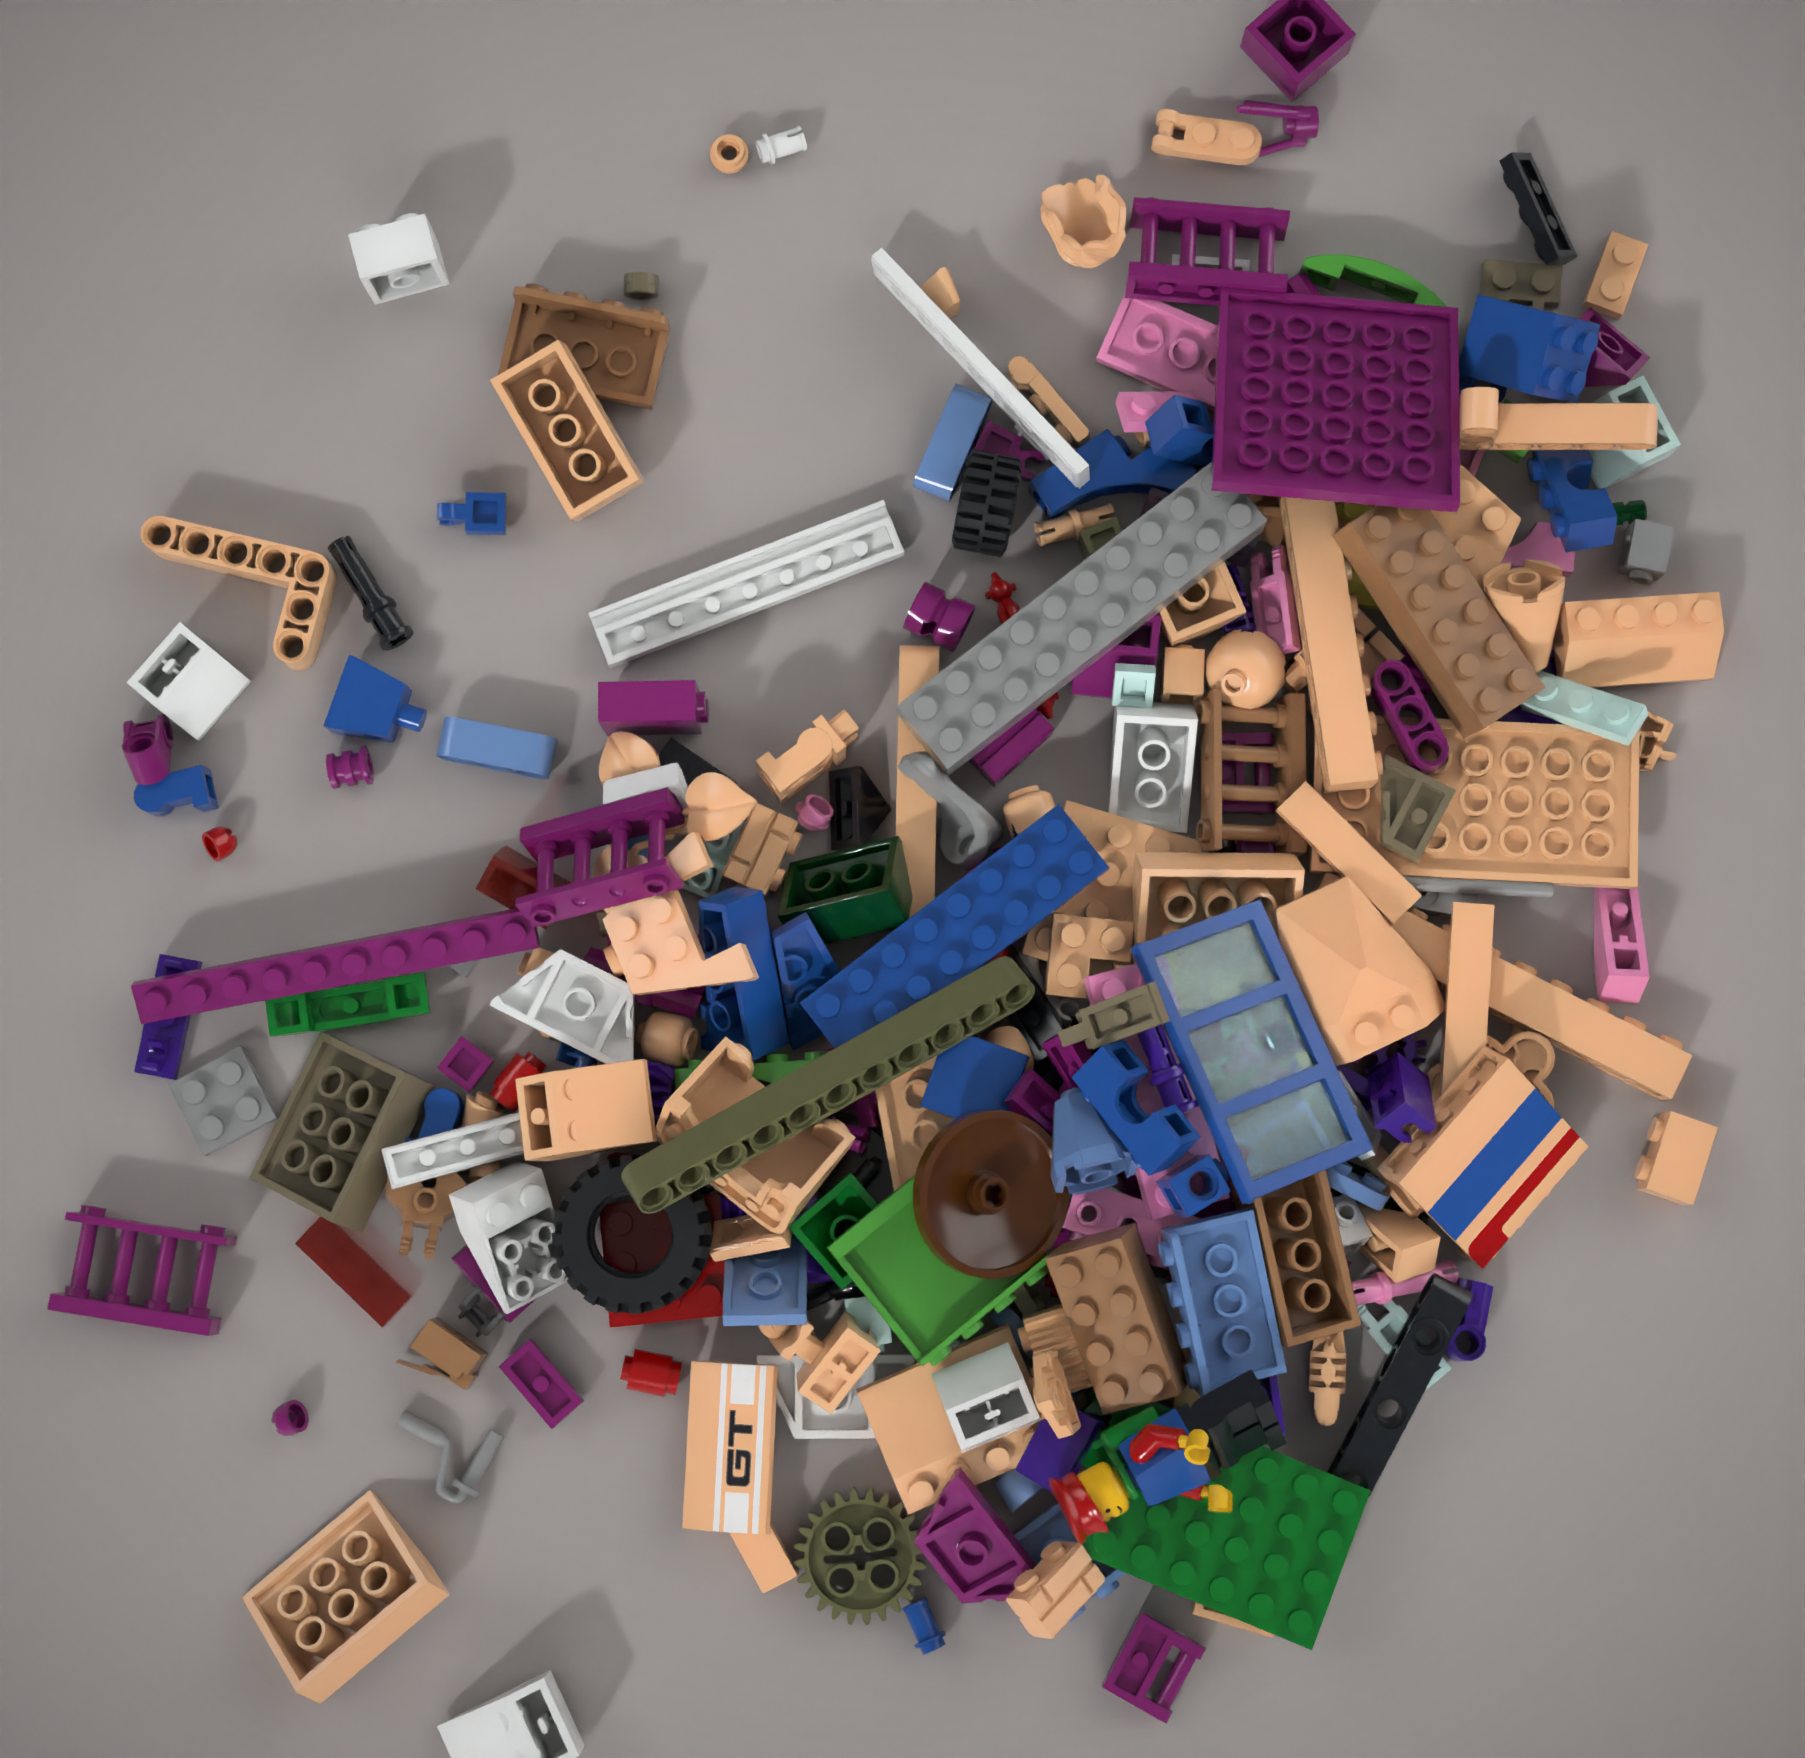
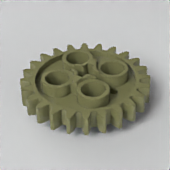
M852 1487L850 1499L847 1500L844 1499L839 1491H836V1504L831 1506L826 1500L822 1499L820 1500V1506L823 1511L821 1515L813 1511L808 1512L807 1516L814 1524L812 1527L800 1525L798 1531L807 1537V1541L795 1542L794 1548L805 1554L795 1559L793 1563L794 1566L805 1567L806 1571L798 1577L797 1581L798 1583H811L812 1586L805 1594L806 1598H811L817 1594L821 1597L817 1610L821 1611L828 1604L833 1606V1620L840 1615L841 1611L847 1612V1621L850 1625H852L856 1614H862L865 1625H869L871 1613L877 1612L880 1619L885 1621L886 1607L890 1606L896 1612H901V1605L898 1600L900 1596L910 1601L913 1600L914 1596L908 1588L909 1584L915 1586L922 1585V1580L914 1574V1571L926 1569L927 1563L916 1558V1555L922 1554L914 1543L915 1535L919 1528L910 1529L909 1527L915 1519V1514L912 1513L902 1517L900 1512L904 1503L899 1501L893 1507H890L888 1505V1492H885L878 1501L874 1500L872 1487L868 1488L865 1498H859L856 1487ZM883 1522L890 1528L891 1535L885 1542L875 1543L868 1537L867 1529L872 1523ZM841 1526L849 1533L850 1540L845 1546L834 1547L827 1541V1531L832 1527ZM858 1545L863 1546L864 1552L867 1553L889 1548L897 1550V1554L894 1556H869L866 1558L865 1565H858L855 1558L831 1563L824 1561V1557L827 1555H852L855 1553V1548ZM879 1564H887L893 1568L895 1577L888 1584H879L872 1578L871 1572L873 1568ZM839 1568L849 1570L854 1577L853 1584L846 1589L835 1587L830 1579L832 1572Z

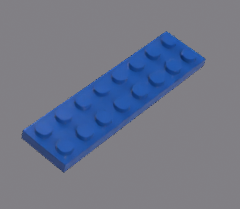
M1058 804L811 993L800 1004L835 1049L989 963L1107 872L1109 866Z

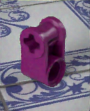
M165 714L157 715L155 720L134 723L132 720L125 721L123 724L124 738L122 750L135 781L141 785H151L160 782L169 774L171 748L174 746L173 732L168 717Z

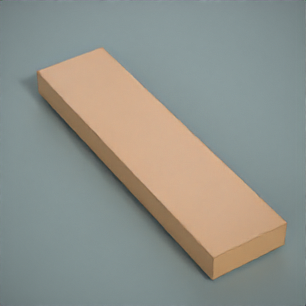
M1306 781L1277 808L1276 812L1342 877L1348 876L1391 926L1422 896Z

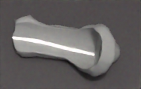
M918 751L903 756L898 765L900 771L905 776L914 780L928 795L938 801L942 807L940 848L945 858L952 864L965 869L980 865L990 845L995 844L1002 838L1003 827L1001 822L989 814L981 803L955 785L947 774L939 769L936 761L927 751Z

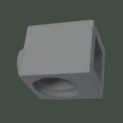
M1635 519L1625 529L1617 574L1629 576V581L1639 584H1651L1652 581H1657L1667 572L1675 527Z

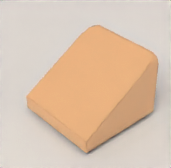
M940 268L921 286V289L948 318L959 315L960 298L948 268Z

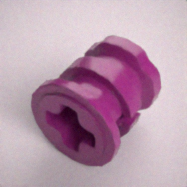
M366 745L360 746L359 753H353L351 750L342 751V756H335L334 753L326 754V769L333 789L340 788L341 783H347L349 786L358 785V780H365L367 785L373 784V765Z

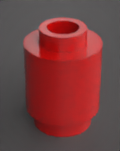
M529 1051L524 1057L516 1053L494 1080L493 1084L495 1087L490 1094L515 1113L519 1109L515 1079L542 1074L547 1065Z
M635 1349L634 1356L625 1355L620 1380L628 1381L626 1388L628 1390L665 1397V1393L676 1395L682 1362L673 1361V1356Z

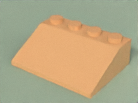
M1135 852L1132 887L1133 946L1259 899L1276 933L1274 909L1303 895L1305 870L1295 853ZM1248 923L1157 957H1165L1167 968L1239 971V983L1270 984L1274 982Z
M1008 1324L951 1348L952 1352L935 1366H932L930 1362L924 1366L916 1363L856 1389L908 1515L935 1504L955 1470L960 1467L975 1486L1015 1469L1041 1422L1040 1420L963 1453L931 1375L934 1372L1008 1342L1036 1407L1028 1379L1031 1378Z
M369 1490L242 1596V1599L296 1693L321 1704L450 1594L426 1557L377 1495Z

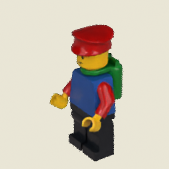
M1251 1369L1200 1397L1192 1404L1191 1408L1186 1403L1159 1417L1151 1405L1102 1431L1099 1440L1092 1444V1449L1096 1455L1093 1457L1096 1465L1077 1475L1070 1471L1061 1479L1051 1477L1048 1484L1073 1535L1079 1544L1083 1545L1089 1535L1098 1532H1109L1106 1522L1128 1510V1498L1132 1500L1139 1498L1136 1491L1138 1488L1147 1505L1150 1506L1175 1496H1184L1198 1501L1208 1498L1209 1511L1231 1512L1233 1508L1232 1492L1217 1484L1207 1487V1483L1222 1474L1220 1469H1227L1237 1464L1243 1455L1265 1444H1268L1271 1451L1287 1443L1272 1403Z

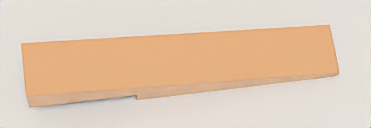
M1452 901L1445 1011L1443 1015L1440 1054L1439 1098L1487 1044L1494 904Z

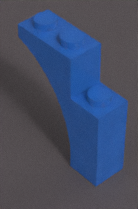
M1106 429L1075 450L1089 464L1090 480L1080 489L1076 488L1053 465L1030 481L1028 491L1046 517L1053 519L1060 517L1078 505L1108 495L1137 493L1165 498L1198 472L1190 463L1154 455L1152 447H1149L1130 460L1131 451L1126 442L1119 435L1114 437L1110 430Z

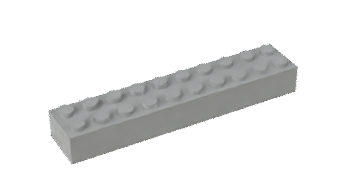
M1212 462L898 704L897 712L899 717L931 757L934 758L942 771L947 776L951 775L1262 533L1268 520L1245 493L1211 491Z

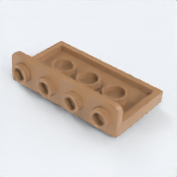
M529 283L525 287L515 286L513 292L515 303L498 375L556 340H560L568 346L597 399L653 410L671 331L669 320L666 316H663L662 311L651 307H641L640 311L625 308L623 303L612 299H603L602 303L587 300L586 296L572 291H565L563 295L550 293L547 288L537 284Z

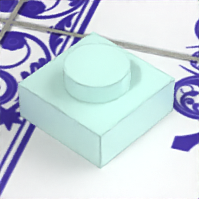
M1115 663L1112 706L1152 708L1156 676L1155 665Z

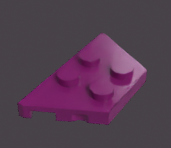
M960 1467L955 1470L916 1532L914 1543L961 1603H976L986 1599L1006 1601L1007 1596L1015 1589V1579L1023 1572L1034 1569L1036 1564Z

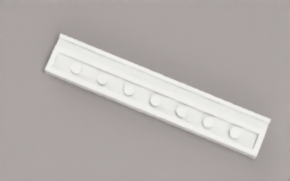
M881 500L594 610L588 614L608 666L613 668L905 556L904 549L889 516L884 500Z

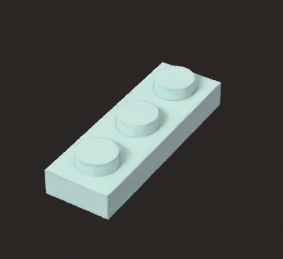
M1540 671L1537 675L1545 688L1520 704L1524 711L1629 746L1648 716V711L1644 704Z

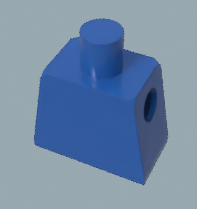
M349 655L323 726L331 733L392 743L396 740L400 726L420 732L426 720L427 710L409 704L412 690L405 683Z

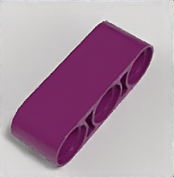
M1391 659L1384 661L1379 665L1370 680L1371 695L1408 766L1426 775L1432 774L1446 760L1449 753L1448 742L1410 669L1399 660ZM1386 674L1395 676L1399 681L1400 688L1396 690L1387 689L1381 682V676ZM1405 709L1413 711L1418 717V724L1411 726L1403 723L1400 719L1399 711ZM1418 746H1431L1436 751L1437 760L1426 761L1422 759L1418 753Z

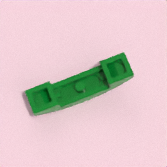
M426 973L384 978L382 981L323 989L265 1000L270 1037L356 1027L431 1013Z

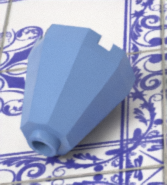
M1080 1088L1064 1091L1060 1095L1061 1099L1055 1101L1053 1109L1051 1180L1055 1192L1063 1193L1064 1186H1067L1069 1194H1084L1110 1188L1117 1184L1116 1175L1123 1171L1126 1178L1134 1175L1138 1166L1132 1160L1131 1153L1118 1136L1108 1128L1106 1121L1096 1108L1082 1097Z

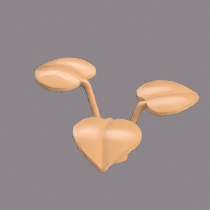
M623 731L612 733L606 741L599 764V778L602 787L606 780L660 767L659 756L649 742L636 734ZM715 772L701 774L687 788L685 800L688 808L682 810V814L685 816L684 824L665 829V840L671 841L675 835L687 836L693 831L700 833L703 841L719 840L743 823L756 806L757 800L723 774ZM648 839L635 844L630 851H627V868L648 863L647 857L637 855L641 850L648 848ZM611 845L605 848L598 856L594 866L593 877L610 873ZM616 906L606 908L604 911L608 914Z

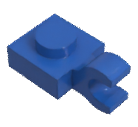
M466 492V504H437V519L440 520V525L454 526L465 523L467 535H506V493Z

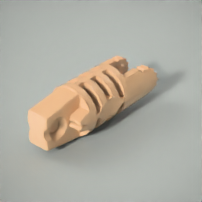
M1343 1331L1313 1340L1312 1349L1310 1350L1308 1392L1314 1393V1417L1317 1419V1423H1320L1321 1426L1325 1425V1427L1328 1425L1331 1427L1338 1420L1337 1416L1339 1414L1337 1411H1339L1340 1394L1346 1393L1347 1352L1345 1351Z

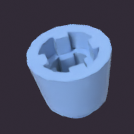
M1016 1468L996 1476L998 1481L995 1483V1486L1011 1513L1017 1511L1043 1489L1042 1486L1018 1473Z

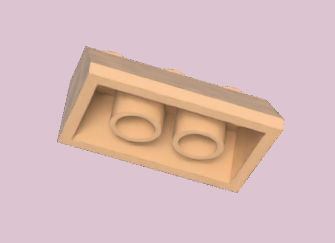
M1224 561L1156 615H1161L1160 632L1166 646L1175 647L1176 645L1188 644L1201 639L1242 616L1247 611Z

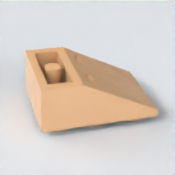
M647 1059L552 1071L515 1079L525 1161L552 1162L657 1141Z

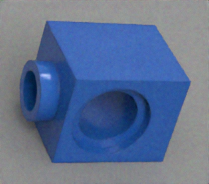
M1210 1154L1196 1155L1156 1181L1176 1217H1191L1231 1191L1225 1182L1228 1180L1225 1168L1216 1158L1212 1159ZM1194 1173H1198L1203 1179V1189L1198 1195H1195L1190 1189V1179Z

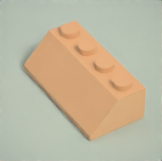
M1720 592L1564 602L1561 604L1553 639L1556 676L1592 688L1713 679L1724 635Z

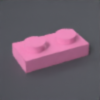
M1194 391L1119 392L1115 404L1123 431L1147 432L1145 422L1173 395L1197 400Z

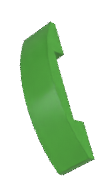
M1336 254L1306 257L1299 274L1305 272L1313 284L1330 291H1334L1339 278L1403 303L1447 307L1435 293L1412 276L1387 264L1363 257Z

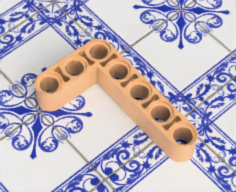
M1466 388L1461 391L1459 398L1460 449H1652L1657 447L1658 406L1649 403L1499 404V390L1496 388Z
M153 516L144 522L140 533L142 542L162 559L287 588L273 641L274 653L286 666L293 670L302 671L314 664L337 584L336 570L323 555L165 516ZM170 530L171 537L169 541L163 545H156L157 536L162 531ZM203 539H209L207 550L202 554H194L196 543ZM241 548H247L246 558L240 563H232L234 552ZM278 557H285L286 563L284 568L279 572L271 573L269 570L271 562ZM323 566V576L315 582H309L307 580L309 571L313 567ZM305 604H313L314 611L312 615L307 619L299 620L297 618L299 608ZM302 641L303 650L301 654L294 658H288V647L293 642Z

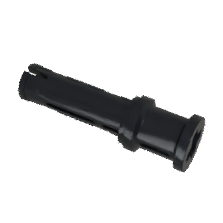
M350 536L340 537L329 545L328 551L359 598L364 608L362 610L363 618L367 623L373 625L381 639L379 644L382 650H391L404 644L412 637L413 630L410 626H405L395 610L397 606L395 600L390 598V596H385Z

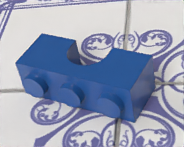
M1173 395L1145 422L1154 455L1203 467L1212 462L1214 424L1210 422L1205 402Z
M1533 450L1532 458L1527 460L1528 476L1531 482L1537 483L1540 505L1543 510L1548 509L1551 516L1550 524L1553 536L1560 538L1565 552L1612 545L1618 516L1606 489L1583 490L1589 489L1593 462L1589 450Z
M1123 1039L1101 1046L1071 1078L1080 1088L1082 1097L1096 1108L1106 1121L1108 1128L1118 1136L1129 1150L1134 1163L1150 1176L1169 1169L1201 1136L1176 1104L1154 1111L1151 1115H1148L1140 1108L1136 1098V1089L1139 1082L1149 1071Z

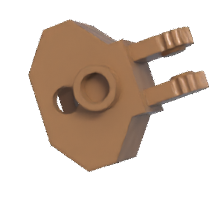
M456 1172L396 1189H391L389 1178H387L385 1199L402 1216L401 1225L403 1226L399 1255L408 1256L412 1248L413 1227L429 1229L423 1252L425 1259L434 1260L438 1232L442 1231L443 1223L455 1217L449 1194L467 1186ZM430 1181L433 1182L435 1186L430 1189L423 1187L422 1184L424 1182Z

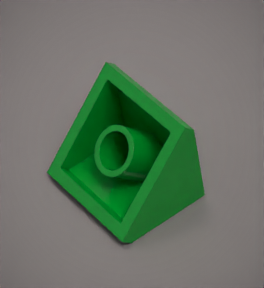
M851 1172L819 1196L788 1227L841 1290L853 1280L826 1246L878 1205Z

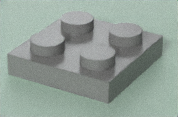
M241 1046L168 1084L203 1156H209L279 1118L245 1048Z

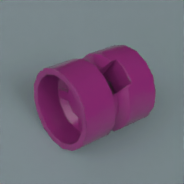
M924 582L912 603L903 628L922 638L930 634L933 636L935 644L954 652L970 623L976 606L957 596L949 600L946 598L944 590Z

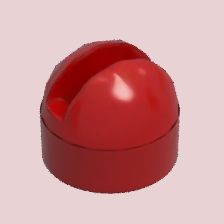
M220 826L202 834L204 847L210 857L216 862L230 856L237 847V838L235 835H231L232 831L229 828Z

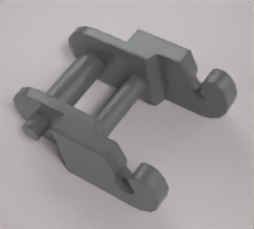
M479 1286L458 1307L462 1311L458 1318L462 1319L466 1316L478 1329L475 1335L477 1338L482 1334L487 1336L506 1316L502 1311L489 1319L476 1305L480 1301L479 1294L482 1291Z

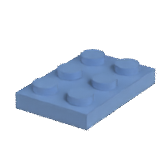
M793 1232L790 1248L724 1261L723 1326L807 1325L806 1248Z

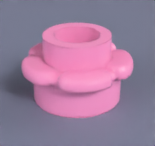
M810 794L803 802L799 801L795 806V810L799 814L797 819L807 830L823 831L829 827L828 823L831 821L830 818L834 813L833 808L821 796Z

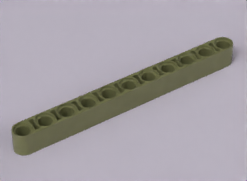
M1008 956L999 957L633 1160L624 1168L621 1175L622 1182L641 1212L651 1214L661 1211L1019 1010L1033 998L1035 987L1012 958Z

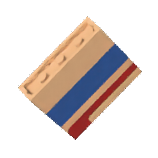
M1485 1046L1434 1103L1437 1128L1428 1134L1418 1129V1126L1415 1125L1409 1132L1412 1142H1400L1377 1169L1387 1180L1405 1190L1460 1247L1457 1252L1481 1269L1497 1255L1502 1246L1524 1224L1527 1217L1550 1194L1552 1188L1575 1165L1578 1158L1588 1148V1145L1507 1057Z

